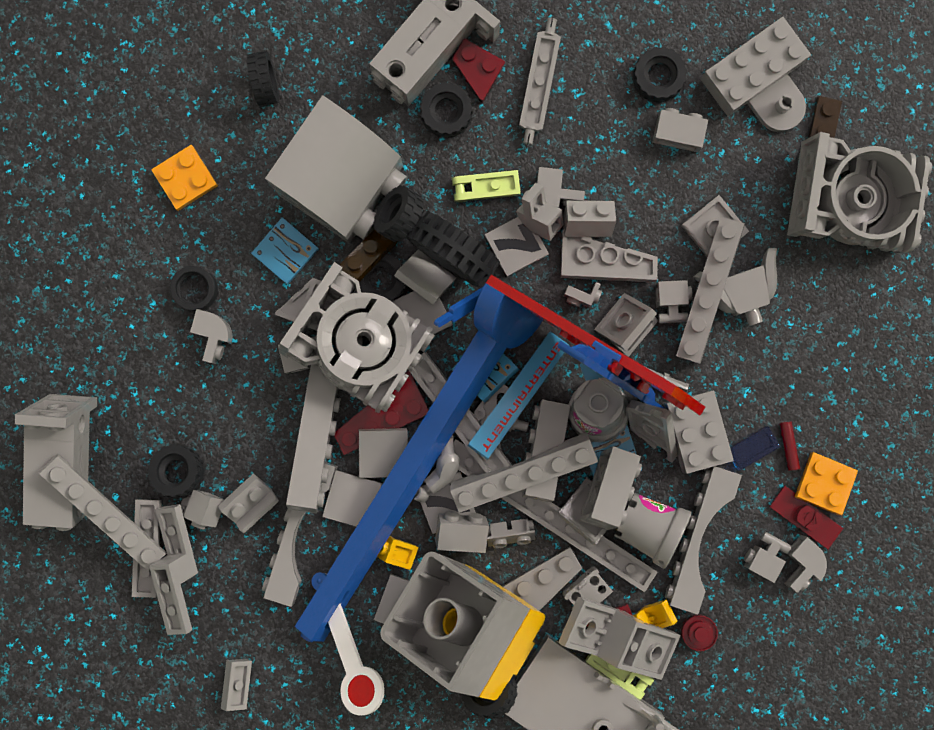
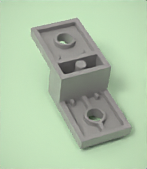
M578 597L558 643L570 649L596 655L618 669L662 680L681 635L674 631L645 623L623 610Z

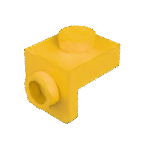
M667 599L644 606L633 615L645 623L661 628L672 626L677 622Z

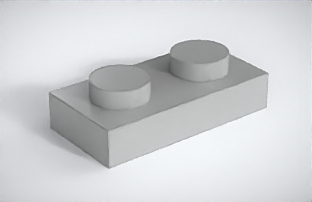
M226 660L221 702L222 710L247 709L251 660Z

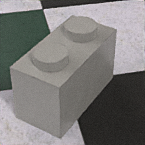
M673 108L661 110L658 114L652 143L699 152L703 148L708 119H703L702 115L696 113L680 114L679 110Z
M566 201L563 214L564 237H612L616 224L615 202Z
M451 511L445 512V514L438 513L435 537L437 550L486 553L489 530L487 518L478 513H471L469 515H459Z

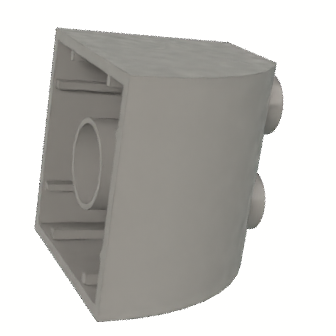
M322 95L265 179L280 197L350 244L356 235L364 240L374 230L373 222L376 214L373 212L374 208L383 195L386 197L393 188L399 185L403 186L408 177L400 172L403 168L401 156L360 121Z

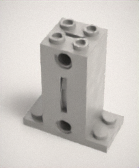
M423 0L369 63L371 75L374 77L373 82L381 89L386 87L390 90L392 98L399 104L404 102L410 106L460 47L464 38L466 39L475 28L477 29V34L482 39H489L494 43L499 37L500 20L475 0Z
M49 394L15 414V424L24 425L23 525H32L34 529L56 527V530L68 531L85 517L78 508L39 474V471L59 454L88 481L90 411L97 407V397Z

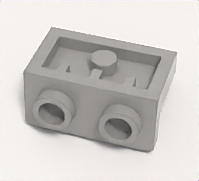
M253 473L219 504L218 508L224 515L236 523L242 533H245L264 514L271 510L279 500L272 489Z

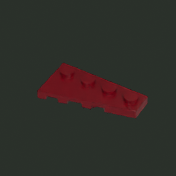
M409 371L406 372L409 377L400 391H393L392 394L396 397L386 412L381 410L378 414L374 408L367 405L335 432V438L343 455L359 448V429L401 428L427 414L429 409Z

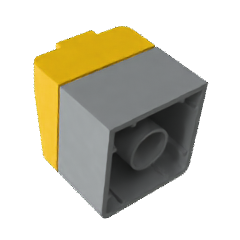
M428 552L424 555L381 628L380 634L383 641L449 691L496 700L513 674H518L535 644L533 640L544 623L545 614L473 567L438 553Z

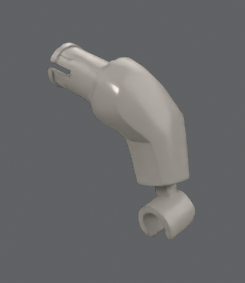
M453 435L437 459L436 469L424 480L426 486L418 489L415 494L417 497L414 500L426 502L430 491L435 494L452 482L458 471L460 457L454 451Z

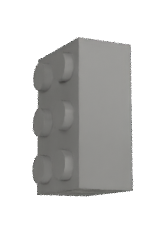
M714 390L691 396L705 406L701 415L687 407L681 410L670 402L663 403L664 409L672 412L677 456L682 473L688 474L734 461Z
M614 446L601 452L580 521L606 530L618 528L620 524H624L627 517L625 507L627 501L632 499L635 490L632 484L634 478H637L641 471L642 464L639 463L641 456Z

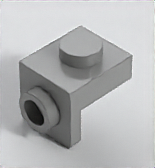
M596 282L590 294L568 285L563 297L568 298L566 302L573 306L580 307V305H584L589 308L592 303L597 304L602 291L598 290L600 283Z

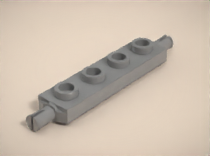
M547 18L545 31L537 33L519 127L525 130L523 144L526 145L528 136H530L528 145H533L534 133L543 130L561 39L555 33L557 23L555 18H553L552 27H550L552 18Z

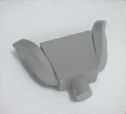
M768 248L766 250L760 267L727 278L718 305L720 310L725 313H732L733 316L745 313L749 326L763 322L759 307L770 304V299L773 298L777 288V248ZM701 271L693 276L699 283L703 273Z

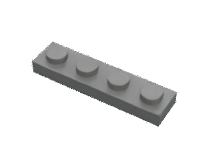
M137 499L135 500L134 523L160 546L161 529L155 509L162 506V500ZM133 558L132 597L156 598L157 594L151 571H147Z

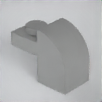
M539 167L537 183L544 186L547 203L559 208L560 202L564 203L563 206H565L566 201H584L585 191L561 189L562 169Z
M535 183L530 190L524 193L522 197L523 204L516 212L521 222L530 231L551 241L564 225L562 209L547 203L544 186Z
M196 309L190 332L209 337L202 361L216 364L217 360H221L223 356L224 346H221L222 342L232 344V330L222 317Z
M800 535L787 553L800 566L784 583L796 593L800 590H805L809 586L811 577L821 581L827 569V561L823 551L808 537Z

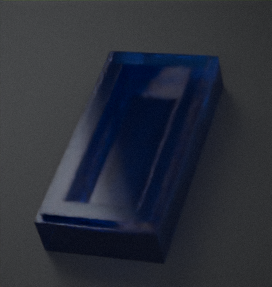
M765 426L730 447L734 460L732 462L738 471L780 447L770 428Z

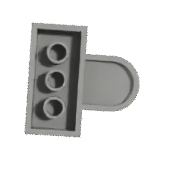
M781 17L705 71L700 80L727 117L748 104L762 125L774 132H786L801 122L806 111L805 99L788 74L802 65L811 54L785 18Z

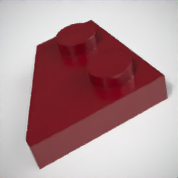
M465 38L453 57V63L461 71L468 85L472 87L479 101L483 103L503 69L505 61Z

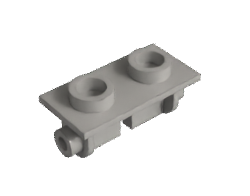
M528 518L511 521V530H507L506 522L491 523L488 530V536L490 537H487L488 547L503 548L510 543H517L518 545L529 544L531 540H535L533 520L528 521Z

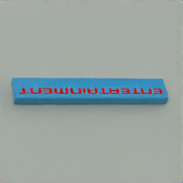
M551 331L548 333L467 445L486 460L489 459L564 354L558 348V343L562 341L567 344L565 341Z

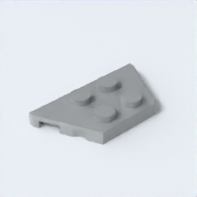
M312 278L287 303L279 308L275 315L294 322L321 281ZM328 296L320 309L326 311L336 300ZM360 310L351 311L341 317L333 329L332 337L336 338L339 326L347 317L360 313ZM317 322L310 323L308 328L317 331L319 324ZM362 336L357 338V342L361 346H363Z
M631 400L626 407L631 431L645 440L652 448L655 449L659 446L667 452L666 459L672 463L677 457L672 412Z

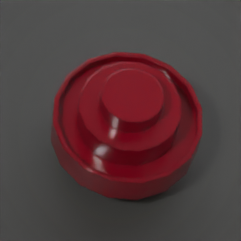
M695 614L684 621L681 628V636L689 648L695 651H705L715 644L718 638V630L716 624L709 617Z

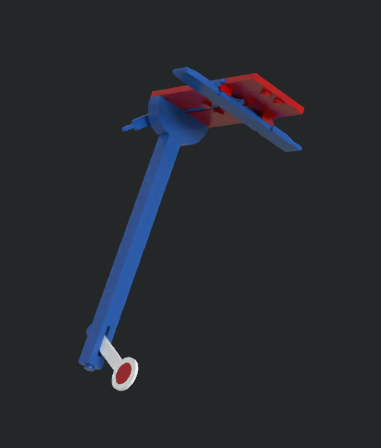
M490 275L482 288L449 308V312L434 321V325L440 328L449 321L455 322L474 310V325L478 332L329 572H319L313 576L312 586L317 591L295 625L301 632V637L308 642H324L330 631L332 632L346 671V676L341 684V698L347 710L361 716L375 712L384 698V683L376 670L370 667H363L343 610L506 348H515L523 344L533 335L544 320L560 330L559 335L575 344V346L570 347L560 341L558 343L560 350L642 402L665 408L655 402V393L650 388L652 386L664 393L662 398L681 410L687 407L701 415L705 406L673 383L493 275Z

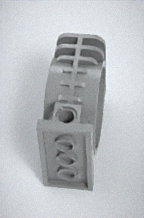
M819 132L802 141L787 232L788 236L797 237L801 235L817 239L831 236L833 239L845 244L867 246L870 249L879 248L880 251H893L896 254L912 252L920 245V228L925 218L924 202L929 192L927 182L928 176L932 171V163L928 156L916 157L913 153L901 154L900 151L880 146L850 150L844 140L829 137L830 134ZM851 160L850 174L843 176L837 182L839 175L849 169L848 161ZM858 193H859V194L862 196V198H863V202H862V203H860L859 200H858V196H857ZM882 215L875 225L867 229V224L876 221Z
M334 262L280 342L279 353L286 358L289 356L303 366L318 364L323 375L332 384L347 391L353 398L356 397L363 401L364 405L374 408L378 414L381 410L386 412L396 397L392 394L393 391L399 392L409 377L405 372L407 370L412 372L422 355L418 353L419 350L424 352L435 336L431 333L433 328L430 326L428 328L425 327L418 318L414 320L408 316L407 311L404 310L402 312L399 307L383 296L373 293H361L359 281L342 271L343 267ZM328 296L335 299L336 301L326 311L320 309ZM369 309V313L361 312L350 315L339 326L335 344L340 357L335 365L332 366L330 361L335 356L332 347V332L336 323L341 317L351 311ZM390 321L393 324L392 328L396 338L392 357L382 367L372 371H363L357 380L352 379L358 369L373 368L387 357L392 345V336L387 325ZM313 322L319 324L315 340L304 334L310 323ZM365 336L369 339L370 344L368 346H361L358 344L357 338Z

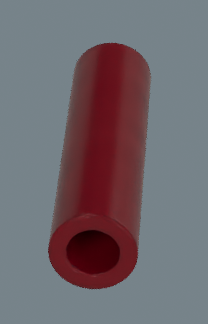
M792 421L780 423L788 471L800 469Z

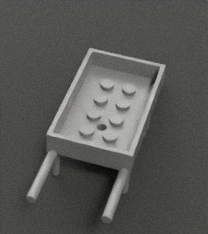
M546 634L515 680L518 686L515 704L508 713H505L528 730H599V727L602 725L607 726L606 730H679L664 720L665 717L659 710L625 690L588 664L585 659L569 648L559 644V641Z

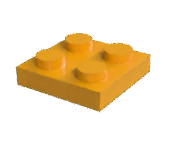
M192 145L151 169L177 211L218 186Z
M812 452L807 461L795 498L840 516L844 512L858 470Z

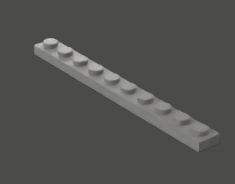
M455 439L453 442L454 451L460 457L458 470L467 476L486 473L467 447ZM521 490L501 497L643 592L647 590L658 573L604 536L593 546L557 515L561 508L552 502L522 497L523 491Z

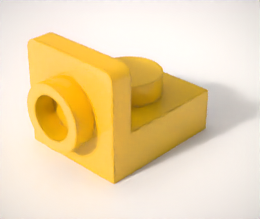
M389 536L377 557L386 563L411 570L419 547Z

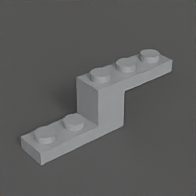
M181 505L161 506L155 510L167 556L151 564L149 567L167 635L187 634L192 631V626L181 583L198 574Z

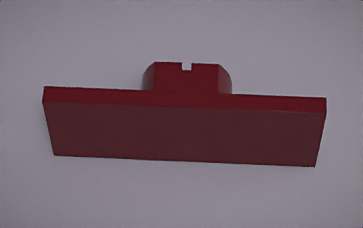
M784 485L769 507L820 545L829 549L844 528L810 503L795 498L796 493Z

